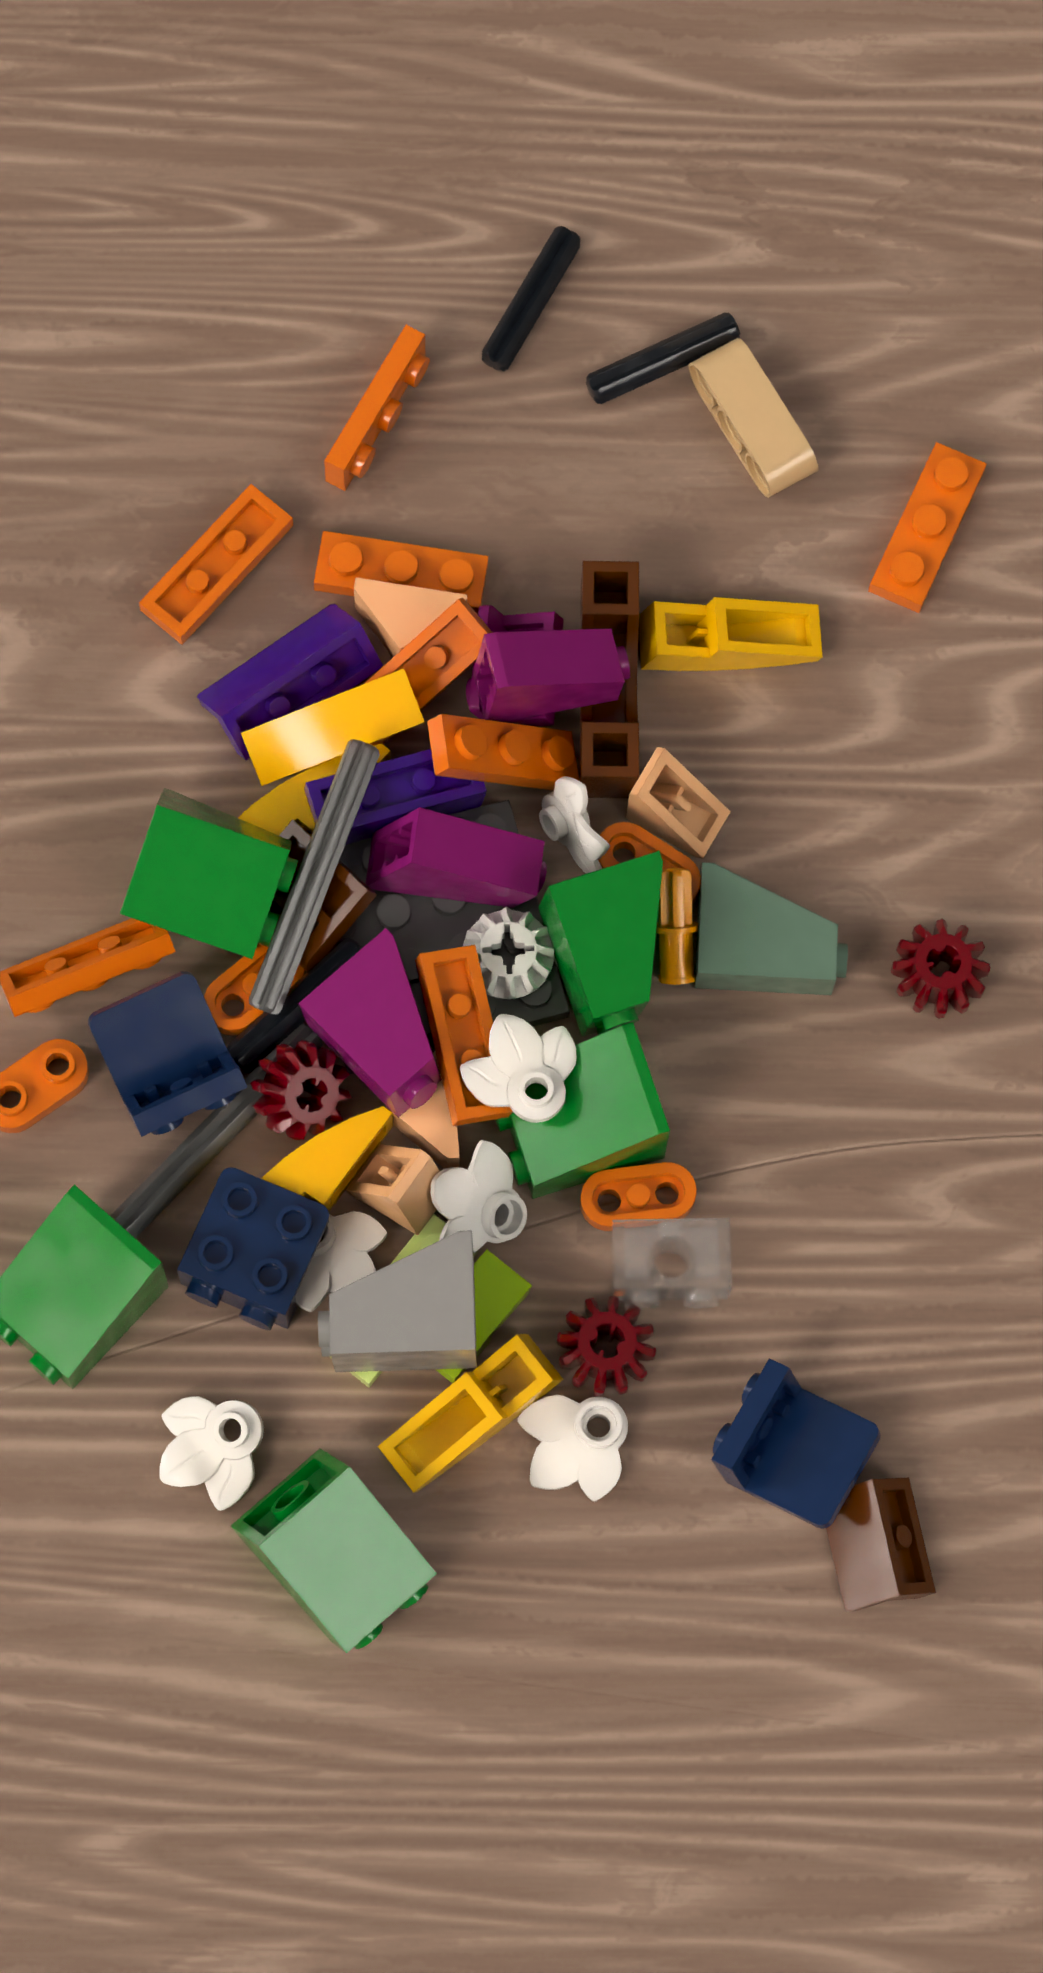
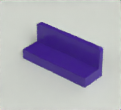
M330 604L200 692L197 698L201 705L218 719L237 754L244 760H248L250 756L241 736L242 732L350 690L381 669L383 664L360 622L336 604Z
M431 749L376 763L345 845L371 838L375 831L419 807L446 815L481 807L487 792L485 784L482 781L435 776ZM335 775L309 781L305 784L304 791L315 825Z

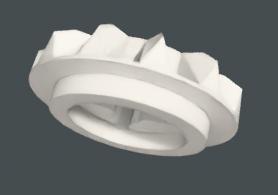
M504 907L502 910L490 914L483 913L471 929L467 930L463 946H476L484 985L488 995L501 999L524 997L537 990L548 978L554 962V947L549 938L548 928L536 920L530 911L523 913ZM505 932H510V939H513L515 948H524L525 954H519L515 957V963L512 965V974H507L502 956L492 955L491 953L492 950L501 948Z

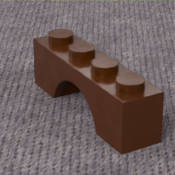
M583 561L580 629L611 628L616 647L624 646L630 667V678L625 680L618 700L580 707V782L585 784L588 798H629V794L639 778V721L637 705L639 561Z

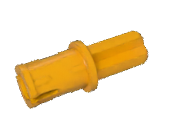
M687 869L662 870L658 909L659 922H657L656 933H659L660 974L658 977L662 984H689L695 982L693 933L698 931V923L692 921V877Z

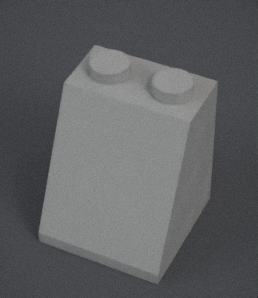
M472 1230L458 1231L329 1294V1311H318V1338L322 1357L331 1356L335 1372L477 1368Z

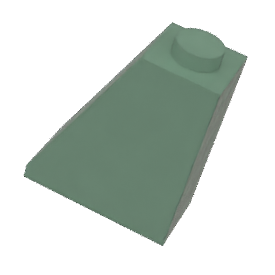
M702 863L700 870L701 885L698 894L695 989L832 995L836 978H846L848 945L837 943L838 924L714 863Z

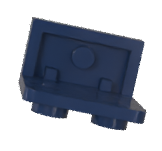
M188 971L176 973L103 1007L89 1016V1028L141 1137L151 1132L154 1135H160L172 1131L184 1121L183 1117L202 1108L214 1110L223 1107L235 1099L236 1092L247 1088L238 1065L227 1050L197 980Z
M229 1167L224 1169L218 1178L177 1268L180 1283L188 1287L185 1294L210 1307L217 1308L219 1302L222 1301L241 1309L239 1317L261 1329L271 1330L274 1324L288 1329L297 1309L295 1296L329 1222L328 1209L320 1203L237 1168Z
M769 1358L762 1372L753 1374L747 1382L742 1394L743 1405L732 1424H725L719 1431L714 1441V1455L711 1460L728 1484L817 1528H828L836 1519L881 1437L880 1431L875 1423L802 1389L789 1367Z

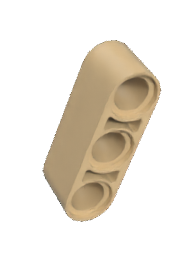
M736 338L689 364V372L695 388L754 483L765 497L769 498L818 471L817 460L810 444L751 350L742 339Z

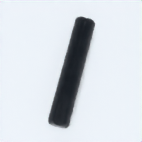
M558 226L553 230L482 350V361L489 367H493L500 372L509 369L580 249L581 238L576 232L570 231L564 226Z
M724 312L589 373L586 377L587 389L597 404L610 401L685 367L734 339L740 338L738 324L730 313Z
M345 938L289 989L282 1010L278 1015L263 1012L252 1024L227 1045V1050L236 1064L246 1071L251 1070L259 1063L258 1060L266 1057L276 1048V1045H279L305 1021L299 1002L360 951L362 947L355 940Z

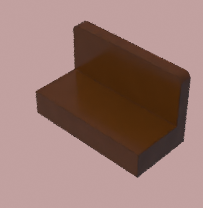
M909 1477L871 1479L854 1485L833 1524L826 1528L845 1610L858 1611L886 1601L918 1599L936 1593Z

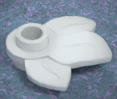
M564 776L556 780L554 791L543 797L542 810L539 812L540 823L544 832L551 840H558L568 848L574 861L586 874L602 869L598 859L605 855L610 848V844L590 827V819L586 810L588 795L585 784L577 779Z
M498 1015L490 1030V1056L473 1059L460 1066L461 1076L466 1087L484 1105L490 1107H510L519 1118L525 1121L539 1123L552 1119L561 1111L565 1103L566 1088L564 1081L576 1065V1046L570 1033L564 1026H559L545 1032L540 1037L534 1027L524 1019L514 1015ZM538 1083L545 1086L548 1092L541 1099H532L525 1093L526 1088L531 1084Z
M485 1140L478 1142L468 1170L461 1167L445 1168L433 1177L430 1192L432 1203L438 1212L448 1219L440 1234L439 1241L458 1231L472 1230L473 1251L475 1253L487 1241L502 1243L517 1237L522 1232L527 1220V1208L518 1193L512 1189L513 1164L501 1148L494 1143Z
M352 1211L335 1217L329 1214V1222L322 1236L323 1240L318 1244L295 1296L296 1304L308 1312H313L323 1302L329 1292L337 1291L376 1272L368 1252L378 1247L388 1234L384 1227L373 1217L362 1212Z
M552 1395L532 1403L519 1415L518 1424L527 1433L541 1441L536 1448L530 1467V1484L533 1487L544 1490H558L578 1481L586 1496L595 1502L607 1495L616 1486L622 1471L618 1449L626 1439L628 1420L624 1410L615 1401L606 1397H591L578 1403L563 1395ZM594 1418H603L608 1422L610 1430L603 1437H594L588 1432V1422Z
M195 1396L182 1398L173 1403L162 1414L165 1425L177 1437L167 1446L162 1455L160 1463L161 1481L178 1487L195 1486L205 1482L210 1499L217 1510L222 1511L232 1507L249 1490L255 1478L252 1453L259 1447L264 1433L260 1414L253 1406L239 1400L225 1401L216 1405L203 1397ZM229 1419H235L241 1425V1435L235 1441L228 1440L224 1434V1425Z

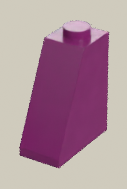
M611 628L493 632L483 636L473 669V676L484 719L506 722L616 701L625 680L630 678V667L624 646L616 647Z
M419 807L373 833L365 884L370 889L514 908L536 897L544 885L547 873L546 863L542 861L545 841Z
M385 928L299 1002V1006L308 1026L399 1118L409 1108L416 1109L425 1104L436 1091L437 1084L442 1079L394 936Z

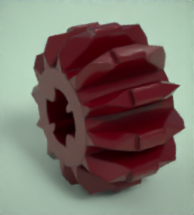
M943 918L936 921L933 935L926 927L918 924L912 932L913 941L901 939L898 943L896 951L903 959L893 962L891 973L897 977L904 978L896 990L900 997H906L914 993L917 994L913 1005V1010L916 1013L923 1011L926 1003L929 1002L934 1004L935 1016L938 1019L944 1018L949 1002L956 1011L962 1014L969 1008L968 996L972 998L982 997L985 986L979 979L988 976L990 964L984 960L977 959L985 949L983 941L965 944L964 941L969 931L966 925L958 927L954 936L947 934V923ZM940 961H943L950 965L949 971H945L941 977L934 975L931 972L932 968L936 967Z
M301 1040L297 1042L294 1049L287 1044L276 1045V1062L267 1058L258 1060L262 1070L267 1073L264 1079H256L250 1082L253 1090L263 1093L252 1107L256 1113L267 1116L265 1124L268 1129L278 1134L285 1131L289 1138L304 1140L307 1132L315 1136L324 1132L326 1118L335 1122L343 1120L340 1111L335 1107L338 1101H346L352 1097L348 1090L338 1086L350 1074L345 1067L337 1064L334 1065L337 1056L332 1050L325 1047L317 1049L314 1043Z
M617 1296L609 1297L606 1312H600L594 1298L586 1299L584 1306L588 1319L577 1312L569 1311L565 1321L575 1332L563 1331L557 1334V1345L570 1349V1351L559 1357L560 1368L570 1369L580 1365V1368L572 1378V1384L579 1388L585 1384L589 1377L595 1378L593 1389L595 1396L602 1397L604 1395L606 1381L612 1380L615 1390L620 1395L628 1392V1381L625 1373L633 1379L642 1382L647 1377V1370L639 1361L655 1359L656 1348L649 1344L641 1343L653 1336V1325L644 1323L633 1327L632 1325L637 1321L641 1309L637 1305H632L623 1316L618 1314L619 1298ZM609 1335V1343L614 1338L619 1341L614 1357H603L604 1350H601L598 1355L593 1351L596 1348L598 1336Z

